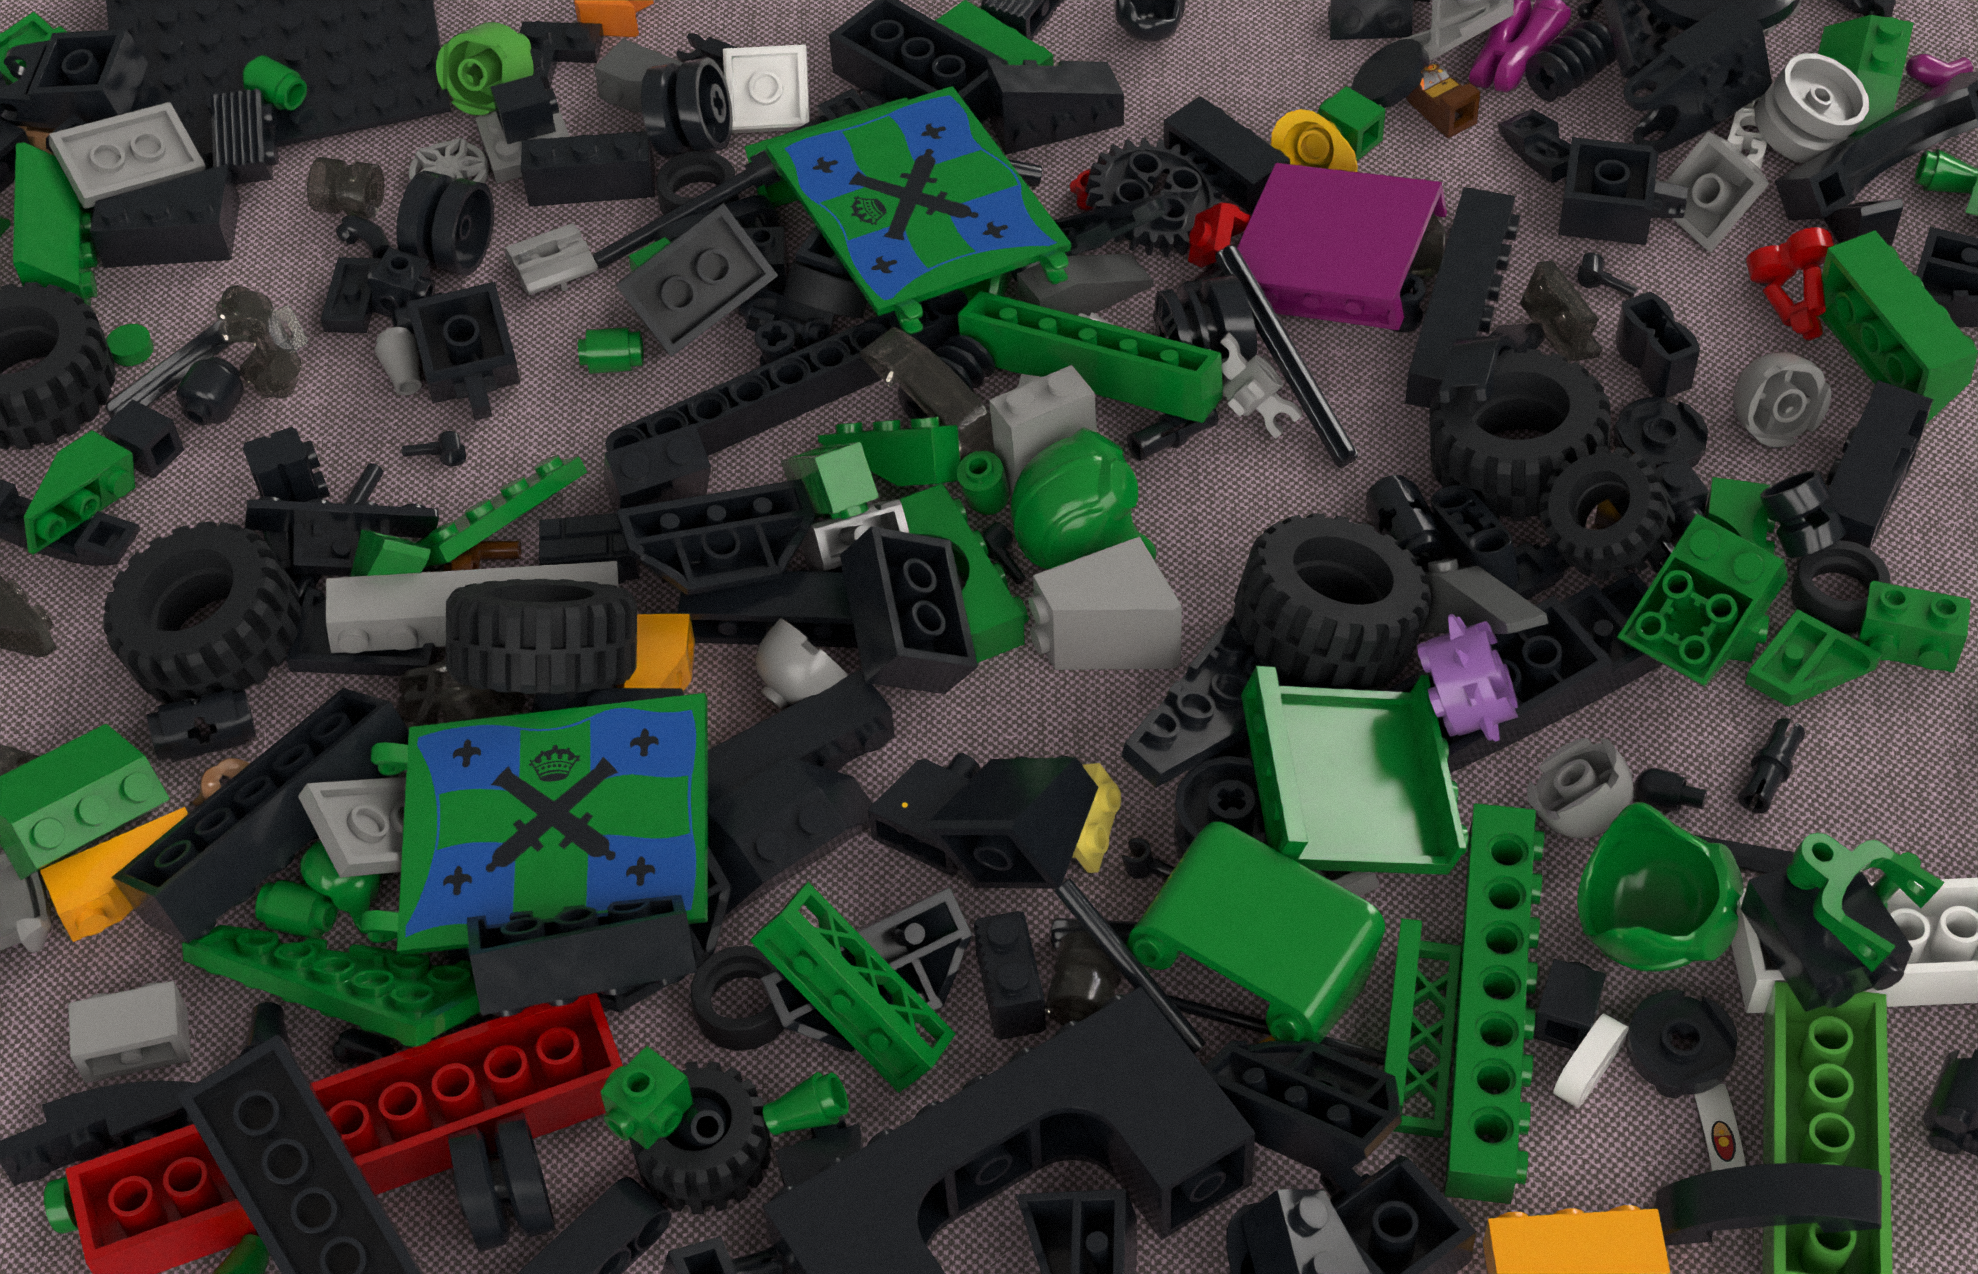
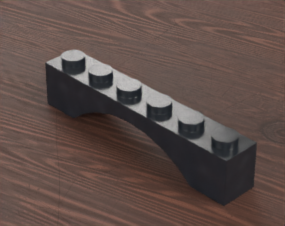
M1978 71L1956 75L1775 180L1788 220L1824 219L1853 202L1867 183L1896 163L1941 141L1978 128Z

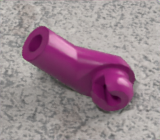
M1920 54L1914 55L1908 60L1906 71L1910 77L1934 89L1960 73L1973 72V66L1966 57L1946 63L1932 55Z

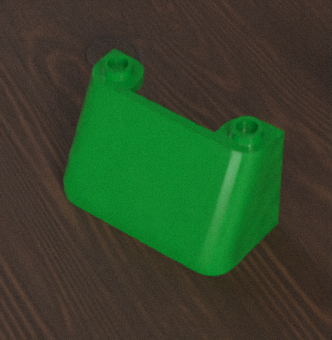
M1212 822L1206 825L1190 844L1131 931L1126 946L1140 963L1155 970L1170 968L1176 962L1180 953H1185L1270 1002L1266 1014V1024L1276 1041H1313L1320 1044L1365 989L1385 933V922L1378 909L1365 899L1224 822Z

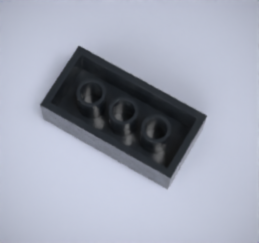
M874 0L829 34L832 70L834 74L863 91L872 89L891 102L906 97L910 100L953 86L980 123L990 116L987 59H999L1002 65H1008V61L899 0Z

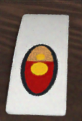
M1719 1084L1711 1090L1694 1094L1705 1134L1712 1171L1746 1166L1739 1130L1726 1085Z

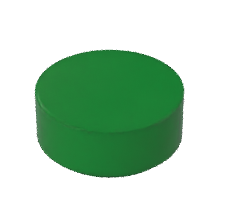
M139 324L119 326L106 339L114 362L121 366L138 365L147 360L154 350V344L149 331Z
M67 1176L49 1181L44 1189V1207L51 1227L61 1235L77 1231L78 1226Z

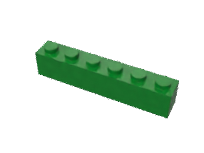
M979 291L958 314L960 334L976 340L987 349L994 360L996 368L1019 374L1044 377L1072 365L1096 395L1200 423L1205 421L1223 398L1221 353L984 291Z

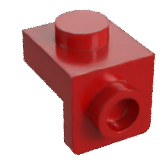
M1223 202L1196 214L1194 226L1189 236L1191 246L1188 262L1201 268L1216 262V253L1230 245L1231 237L1245 231L1251 216L1240 211L1238 206Z

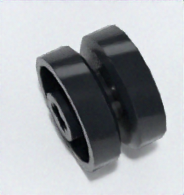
M705 57L688 60L682 63L681 67L674 63L655 65L646 70L641 88L642 114L647 134L660 156L668 159L693 150L715 152L721 151L728 146L733 126L732 103L724 75L714 60Z
M423 170L416 174L406 187L399 207L396 227V240L399 251L413 253L421 258L430 260V268L438 265L440 270L469 276L477 270L485 258L491 241L494 226V202L487 184L462 178L453 181L451 176Z
M1234 756L1209 759L1192 768L1178 785L1175 799L1174 819L1176 823L1174 846L1179 861L1195 837L1206 825L1212 822L1229 824L1268 846L1252 759Z
M525 1113L496 1121L494 1137L498 1152L497 1157L492 1158L485 1135L476 1127L448 1135L450 1154L454 1167L452 1176L463 1217L465 1220H468L478 1252H484L508 1244L511 1233L506 1208H513L519 1229L528 1238L556 1230L545 1179Z

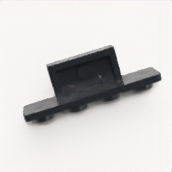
M277 497L247 500L245 514L246 529L293 532L292 574L336 576L351 575L362 529L394 537L424 538L437 529L439 521V510L437 508H426L421 504H406L401 507L379 506L370 501H362L355 504H337L324 499L295 502L283 501Z

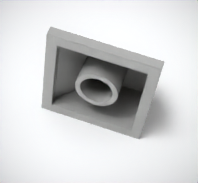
M1708 131L1666 181V183L1688 187L1684 217L1672 219L1707 251L1712 252L1770 183L1760 168L1733 144Z

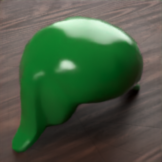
M318 840L308 848L301 858L300 872L303 879L311 889L319 894L330 897L337 909L349 913L359 932L363 933L360 928L361 916L365 911H370V904L377 897L380 889L382 874L339 877L321 840Z

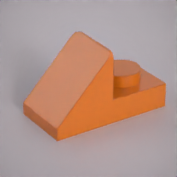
M574 0L578 22L602 24L604 36L620 37L639 36L636 13L654 4L653 0Z

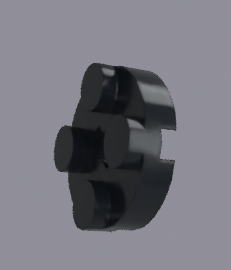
M1681 990L1662 991L1642 1001L1633 1014L1625 1040L1627 1054L1635 1070L1647 1082L1655 1085L1656 1090L1661 1095L1668 1098H1678L1684 1094H1699L1718 1086L1730 1073L1736 1057L1737 1030L1728 1013L1718 1003L1707 997L1702 996L1701 1001L1693 997H1684L1685 991ZM1677 1033L1681 1039L1691 1037L1694 1042L1691 1044L1690 1050H1679L1671 1045V1034Z

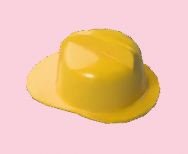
M1298 109L1286 113L1277 121L1271 135V146L1281 150L1290 159L1291 165L1357 172L1358 165L1352 147L1341 135L1337 127L1321 115L1311 110Z

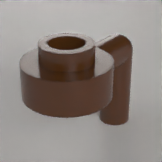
M481 541L453 559L452 562L445 563L444 571L480 569V560L521 559V542Z

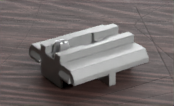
M574 223L505 247V256L509 264L513 265L514 273L525 293L528 292L529 295L559 285L562 292L568 290V281L598 271V265L589 251L588 244L583 240L579 228H576Z

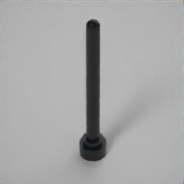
M765 149L750 157L751 162L744 165L746 170L594 253L592 256L598 265L597 269H603L654 241L657 231L669 222L712 209L755 185L756 189L762 185L768 188L781 181Z

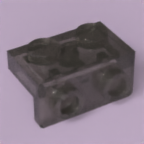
M1553 260L1538 262L1519 304L1534 323H1543L1544 336L1559 355L1565 356L1568 360L1567 362L1598 358L1603 348L1593 337L1592 333L1599 318Z

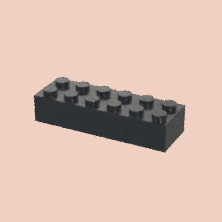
M342 688L111 878L144 923L186 943L201 938L215 927L216 920L232 906L247 901L255 893L256 886L271 873L286 868L294 860L295 853L310 840L319 838L298 798L307 783L381 779L391 776L381 774L378 770V765L372 763V747L377 743L383 742L408 745L409 729L390 701Z
M279 1034L177 1094L281 1274H423L296 1058Z

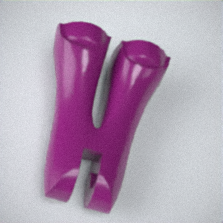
M1514 0L1513 15L1490 28L1485 43L1471 67L1469 82L1473 86L1487 89L1494 80L1495 90L1504 93L1517 88L1525 73L1528 59L1554 40L1568 25L1571 17L1570 7H1567L1562 0H1536L1532 9L1530 0Z

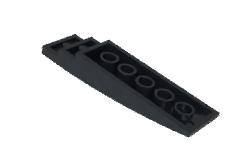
M1634 571L1629 574V577L1619 579L1602 590L1593 583L1562 602L1553 595L1537 604L1536 607L1547 614L1548 624L1510 634H1495L1498 642L1491 644V650H1497L1502 664L1507 665L1518 708H1515L1518 718L1499 723L1500 740L1495 742L1493 739L1491 741L1488 740L1481 729L1461 736L1457 734L1450 737L1443 717H1439L1438 722L1442 738L1447 740L1449 747L1447 762L1450 773L1569 716L1663 665L1617 638L1648 590V586ZM1423 669L1386 691L1410 693L1421 675H1428L1431 688L1435 687L1431 672L1426 673Z

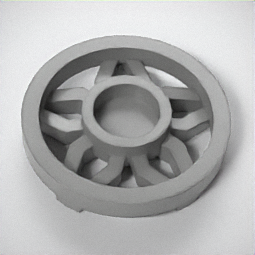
M463 138L440 142L427 148L421 147L416 151L415 158L409 167L410 181L418 174L421 167L424 169L420 172L424 170L451 176L453 181L458 178L466 179L477 174L472 181L485 184L489 174L484 153L475 145L467 143L466 139Z

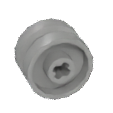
M1802 53L1789 60L1775 82L1770 85L1755 107V123L1761 136L1774 150L1788 159L1804 164L1846 140L1856 130L1869 111V97L1862 82L1850 69L1838 61L1820 54Z

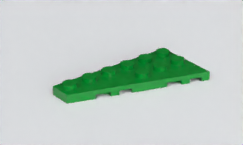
M221 924L214 927L201 938L194 939L189 943L182 942L184 962L203 968L210 974L222 975L239 981L245 987L260 989L277 995L286 1002L298 1003L318 1010L324 1016L337 1017L356 1024L362 1030L377 1032L394 1038L405 1046L417 1047L425 1045L437 1035L454 1026L465 1023L468 1018L481 1012L471 961L460 960L456 965L437 966L430 964V957L426 954L400 955L397 950L352 944L349 947V952L328 950L327 940L309 937L304 942L281 943L279 942L278 934L275 932Z

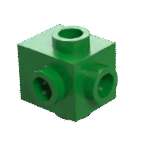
M648 1046L628 1065L615 1069L606 1080L604 1088L600 1091L606 1111L604 1121L607 1126L622 1140L628 1141L632 1137L647 1150L660 1137L663 1138L670 1135L681 1122L683 1114L693 1105L687 1076Z

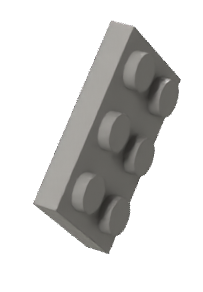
M170 102L49 134V145L84 209L95 206V202L98 200L205 170L206 167Z
M406 777L307 783L298 798L339 877L401 872Z

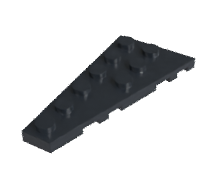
M1235 616L1226 625H1222L1190 663L1187 673L1180 681H1175L1168 690L1163 702L1157 709L1151 710L1124 744L1121 757L1155 788L1249 737L1241 694L1256 666L1275 667V665L1270 661L1263 662L1255 654V646L1247 645L1239 630L1240 627L1236 623ZM1277 672L1279 686L1312 687L1300 683L1302 679L1290 674L1286 677ZM1315 684L1313 688H1327V686Z

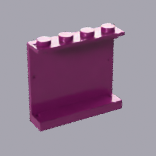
M1275 163L1237 249L1276 314L1399 330L1404 319L1400 290L1431 216L1446 217L1447 215L1442 182Z

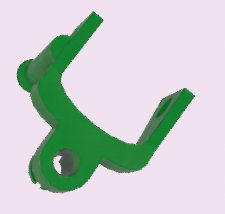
M1818 832L1809 834L1802 840L1794 851L1792 863H1789L1787 866V876L1794 886L1803 890L1814 889L1816 886L1820 889L1813 905L1814 917L1820 924L1831 931L1871 972L1880 965L1896 946L1845 915L1842 910V899L1851 880L1866 869L1873 867L1881 869L1884 873L1872 887L1886 909L1888 908L1887 902L1899 889L1921 909L1945 883L1920 868L1921 860L1913 853L1905 852L1898 855L1878 840L1865 841L1851 852L1834 838Z

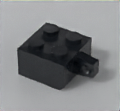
M1572 137L1558 235L1646 245L1651 218L1684 217L1688 187L1656 180L1659 153L1652 146Z
M495 282L408 301L407 306L432 403L468 397L474 420L492 417L487 392L520 383L517 362Z
M1398 1156L1372 1176L1366 1173L1360 1177L1352 1168L1335 1179L1321 1173L1319 1182L1332 1197L1329 1199L1371 1274H1455L1471 1262L1477 1231L1408 1157Z

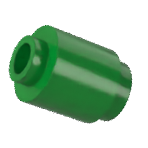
M265 55L251 60L243 70V86L245 91H253L255 88L261 90L266 103H272L279 110L296 109L301 105L306 96L307 85L301 79L300 74Z
M630 327L587 329L586 338L578 339L580 365H588L590 374L633 371V367L644 366L641 331H631Z
M976 451L968 454L961 460L957 468V478L968 506L983 515H993L1000 512L1006 506L1011 491L999 457L989 451Z
M279 880L276 883L268 882L262 887L257 897L255 914L257 920L265 923L268 929L305 938L319 939L334 926L337 918V908L330 897L319 894L308 885Z

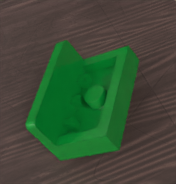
M1872 581L1868 589L1866 609L1856 640L1882 653L1880 660H1890L1921 666L1930 670L1954 673L1967 639L1971 601L1964 597Z

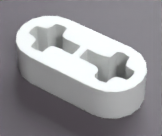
M1603 1013L1564 1067L1556 1082L1553 1094L1579 1108L1615 1058L1626 1038L1629 1027Z

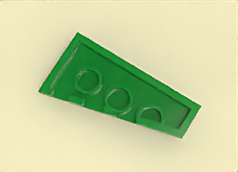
M555 455L545 459L534 467L535 474L526 479L525 477H520L507 483L499 489L501 492L499 495L490 500L486 499L476 503L465 510V514L438 527L429 533L428 536L417 541L416 544L431 550L425 567L452 561L586 474L588 471L581 458L577 456L561 460L559 455Z

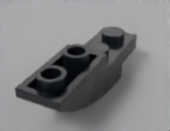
M163 1080L129 1082L71 1094L42 1104L46 1123L0 1140V1165L13 1185L16 1186L24 1182L40 1180L51 1171L76 1161L93 1159L111 1147L116 1146L120 1150L192 1125L193 1122L177 1094L195 1083Z

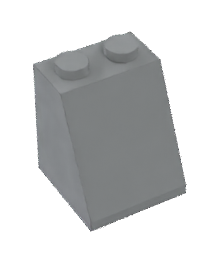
M1140 537L1033 575L1034 596L1029 597L1028 601L1035 620V626L1030 628V635L1037 652L1040 655L1046 653L1055 670L1173 669L1181 666L1182 605Z

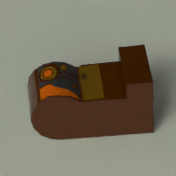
M1437 62L1430 63L1428 68L1424 66L1421 70L1424 77L1419 86L1406 97L1407 101L1447 139L1477 124L1480 91L1470 82L1462 86L1456 80L1450 78L1443 66ZM1455 112L1461 116L1457 121H1455Z

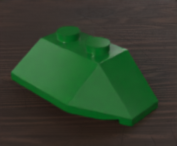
M1868 15L1824 27L1818 54L1832 58L1850 69L1862 82L1869 97V111L1856 130L1849 135L1850 137L1893 113L1914 22L1903 21L1893 17Z

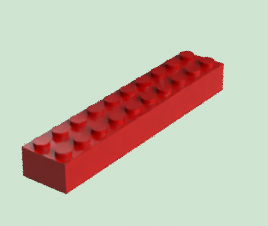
M597 993L579 996L575 1002L563 1006H551L548 1003L533 1005L516 1015L498 1017L427 1042L425 1045L395 1053L310 1084L376 1195L453 1168L448 1143L449 1134L476 1127L485 1135L490 1153L492 1154L497 1152L494 1137V1127L497 1120L525 1113L534 1139L606 1113L600 1091L604 1088V1084L610 1074L618 1067L623 1066L599 997ZM194 1124L65 1169L85 1262L92 1274H157L236 1246L244 1235L252 1234L259 1236Z

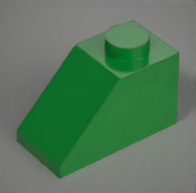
M362 529L350 577L421 573L429 560L431 550L407 539Z

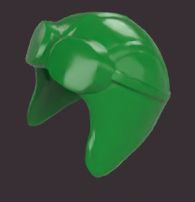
M1082 427L1071 437L1059 440L1042 450L1021 471L1012 495L1011 517L1018 545L1033 564L1049 570L1137 537L1141 538L1155 561L1156 548L1145 535L1137 531L1132 519V509L1137 505L1139 494L1137 478L1123 456V449L1112 440Z
M1644 802L1630 804L1619 813L1599 839L1598 845L1590 856L1581 876L1577 892V905L1583 928L1582 931L1608 958L1633 970L1660 972L1677 969L1694 961H1714L1727 950L1738 929V902L1744 893L1741 872L1732 852L1724 844L1709 843L1670 821L1649 804Z

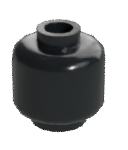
M218 357L195 361L190 366L176 392L177 400L183 407L184 416L193 423L203 426L207 425V423L220 424L226 422L244 393V385L240 379L241 375L238 369L228 361Z

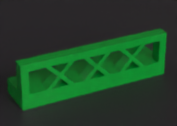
M809 882L802 886L785 907L750 939L759 951L898 1093L902 1092L933 1068L956 1034ZM803 904L818 919L820 928L814 927L798 911ZM840 946L846 947L855 957L857 966L850 965L842 956ZM877 984L883 985L892 995L894 1005L888 1004L879 994ZM915 1023H920L935 1039L930 1046L917 1033Z
M1401 918L1384 1072L1396 1078L1402 1122L1392 1132L1443 1139L1462 946L1420 940L1422 921ZM1418 957L1449 961L1448 973L1430 983L1417 969ZM1417 985L1421 991L1415 994V986ZM1444 988H1446L1445 998L1439 993ZM1430 999L1444 1014V1017L1426 1029L1413 1015V1009ZM1412 1030L1417 1036L1410 1040ZM1442 1033L1440 1044L1435 1037ZM1425 1044L1439 1059V1064L1424 1075H1421L1408 1061V1055ZM1406 1076H1407V1077L1411 1080L1412 1083H1410L1409 1085H1407V1086L1405 1087ZM1435 1080H1437L1436 1091L1430 1085ZM1421 1091L1435 1107L1434 1120L1402 1115L1403 1102Z

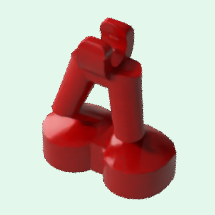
M1819 227L1797 231L1785 243L1761 247L1751 252L1746 258L1751 281L1757 284H1767L1763 289V293L1782 323L1789 327L1792 326L1793 330L1797 334H1803V338L1807 341L1816 339L1823 334L1818 316L1826 312L1822 271L1819 266L1825 263L1828 247L1834 246L1831 233ZM1797 270L1803 271V300L1794 303L1781 287L1797 273Z

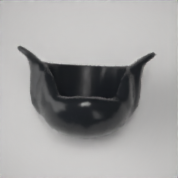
M1115 0V15L1118 24L1132 37L1148 42L1160 41L1172 36L1176 32L1185 10V0Z

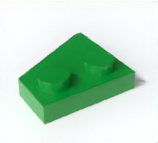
M1797 609L1749 669L1745 684L1790 707L1874 671L1879 664L1882 653Z

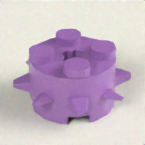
M1454 614L1448 615L1449 633L1417 645L1423 669L1426 673L1431 672L1435 687L1428 689L1434 712L1438 718L1443 717L1450 737L1457 734L1461 736L1481 729L1488 740L1499 741V723L1518 718L1515 708H1518L1507 665L1502 664L1497 650H1491V644H1495L1498 641L1487 621L1466 627L1461 617H1455Z

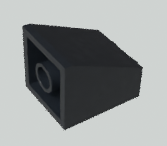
M1061 755L1056 758H1028L1017 756L1015 758L990 759L929 820L926 830L975 888L1056 889L1064 880L1099 787L1076 757Z

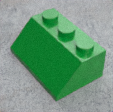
M104 724L0 776V845L20 880H23L153 812L170 800L146 756L108 724Z

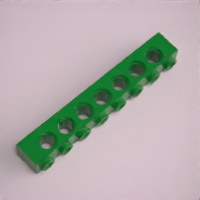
M1477 803L1473 805L1468 843L1445 1197L1511 1204L1515 1184L1525 1185L1528 1151L1518 1150L1519 1135L1528 1136L1531 1103L1521 1102V1087H1530L1533 1055L1523 1054L1524 1040H1533L1535 1027V1008L1526 1007V993L1535 994L1538 962H1529L1528 954L1529 948L1537 949L1540 931V918L1530 916L1531 904H1540L1542 874L1533 873V861H1542L1544 848V831L1535 830V809ZM1499 862H1505V863H1509V864H1511V865H1509V866H1507V865H1502V864H1500ZM1496 905L1506 906L1510 909H1500ZM1500 949L1506 951L1508 954H1498L1493 952L1492 950ZM1498 994L1505 997L1506 999L1497 1000L1491 998L1488 995ZM1496 1040L1501 1042L1504 1046H1491L1487 1044L1485 1041ZM1493 1087L1502 1093L1489 1094L1481 1088ZM1491 1135L1500 1142L1487 1143L1479 1139L1478 1136Z

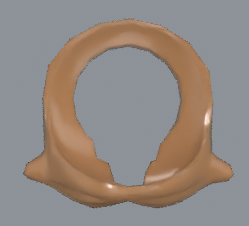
M226 758L221 760L216 766L210 767L201 777L200 793L193 800V804L199 806L221 788L219 780L222 775L232 779L250 763L238 758Z

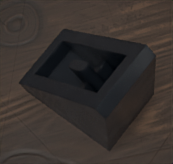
M1902 198L1848 204L1825 217L1824 220L1838 243L1876 230L1882 239L1892 246L1903 210Z

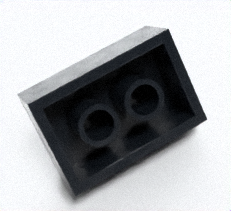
M723 203L618 281L615 286L666 353L672 357L778 275Z
M871 526L840 554L865 683L946 694L978 668L950 540Z

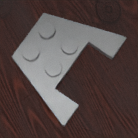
M1432 0L1431 29L1403 39H1414L1420 42L1427 51L1431 61L1513 15L1514 0Z

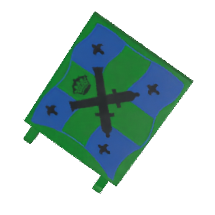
M953 86L766 145L767 154L877 316L895 311L900 326L906 335L923 330V324L918 319L923 316V310L919 302L1040 261L1048 281L1053 285L1068 280V274L1065 273L1063 268H1066L1069 263L1065 252L1071 250V242Z
M706 693L409 727L408 745L383 742L377 743L372 747L371 761L373 764L378 765V770L381 774L395 775L405 770L407 772L399 912L370 910L362 914L360 928L363 933H368V938L371 942L384 943L397 938V952L400 955L469 948L467 917L486 915L487 925L510 922L509 916L512 912L532 910L534 917L550 919L562 912L564 907L578 905L592 907L596 909L597 913H607V907L612 902L682 895L688 924L708 922V697Z

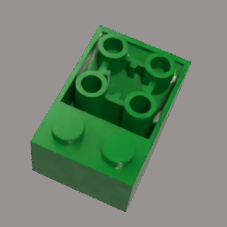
M1696 514L1617 638L1705 687L1762 619L1786 582L1788 574L1785 561Z

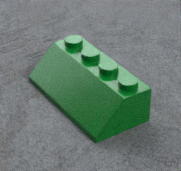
M25 142L16 143L13 264L23 286L25 282H37L44 288L48 284L65 289L66 293L68 291L75 293L84 299L85 304L91 306V298L97 297L96 280L91 271V267H97V255L90 233L93 218L91 209L95 206L83 208L56 156Z
M1876 230L1828 247L1822 272L1826 312L1819 315V317L1875 385L1879 380L1933 399L1926 421L1927 424L1970 384L1978 357L1975 343L1970 337L1962 333L1951 320L1945 307L1939 305L1924 288L1921 279L1911 273L1899 259L1896 250L1891 245H1888Z

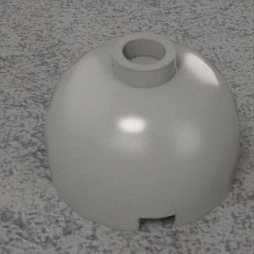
M1790 352L1766 354L1750 363L1742 371L1735 384L1733 404L1736 417L1744 428L1760 443L1773 448L1791 446L1799 442L1792 437L1801 435L1806 429L1812 433L1820 426L1829 410L1832 395L1830 385L1825 382L1824 373L1821 369L1801 356Z
M780 618L759 644L755 664L756 672L766 684L761 693L783 711L788 704L792 706L811 695L819 694L849 675L824 651L818 650L808 642V638L799 630Z
M1587 737L1577 739L1560 747L1538 767L1543 775L1538 780L1537 785L1535 786L1530 780L1527 787L1528 802L1541 819L1556 833L1575 839L1598 836L1605 833L1619 813L1631 804L1634 797L1632 772L1624 758L1608 739L1601 738L1602 743L1592 744Z

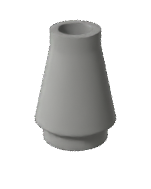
M393 327L383 331L376 339L377 344L374 352L391 379L397 394L411 395L420 390L422 384L419 377V350L415 336L411 335V332L403 327Z

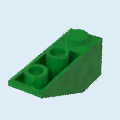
M938 417L911 419V428H901L900 420L872 422L873 430L863 431L862 422L835 424L836 433L818 435V442L824 446L861 442L870 471L896 486L930 485L958 481L957 468L960 463L957 425L939 426Z
M93 430L59 450L24 515L28 552L32 555L36 554L84 521L92 518L97 511L100 512L135 489L132 452Z

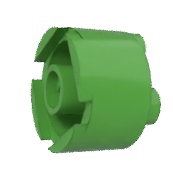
M497 22L482 23L455 35L447 44L443 45L437 56L436 73L442 90L447 88V91L454 99L451 102L465 113L486 115L496 111L491 86L533 75L534 68L529 39L510 27Z

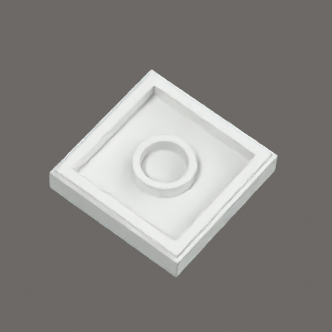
M806 44L723 49L724 78L732 103V133L792 131L810 122Z

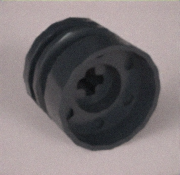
M1235 274L1202 281L1200 286V302L1190 285L1179 286L1177 293L1173 289L1157 291L1155 297V316L1158 337L1220 352L1221 359L1229 357V350L1220 341L1229 332L1237 340L1240 353L1247 362L1257 355V338L1252 310L1242 283Z

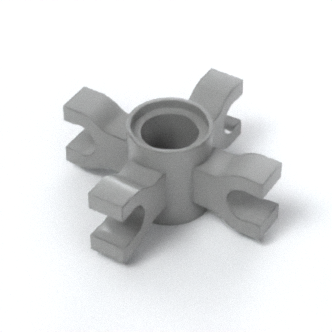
M1228 332L1220 341L1229 350V357L1221 359L1222 373L1228 378L1223 384V392L1228 399L1227 404L1239 417L1241 415L1249 416L1257 409L1264 417L1268 432L1276 439L1283 433L1284 428L1276 422L1275 415L1283 412L1296 422L1302 417L1303 412L1295 403L1282 399L1276 393L1283 387V382L1276 372L1277 368L1265 355L1263 357L1255 355L1247 362L1240 353L1237 340Z

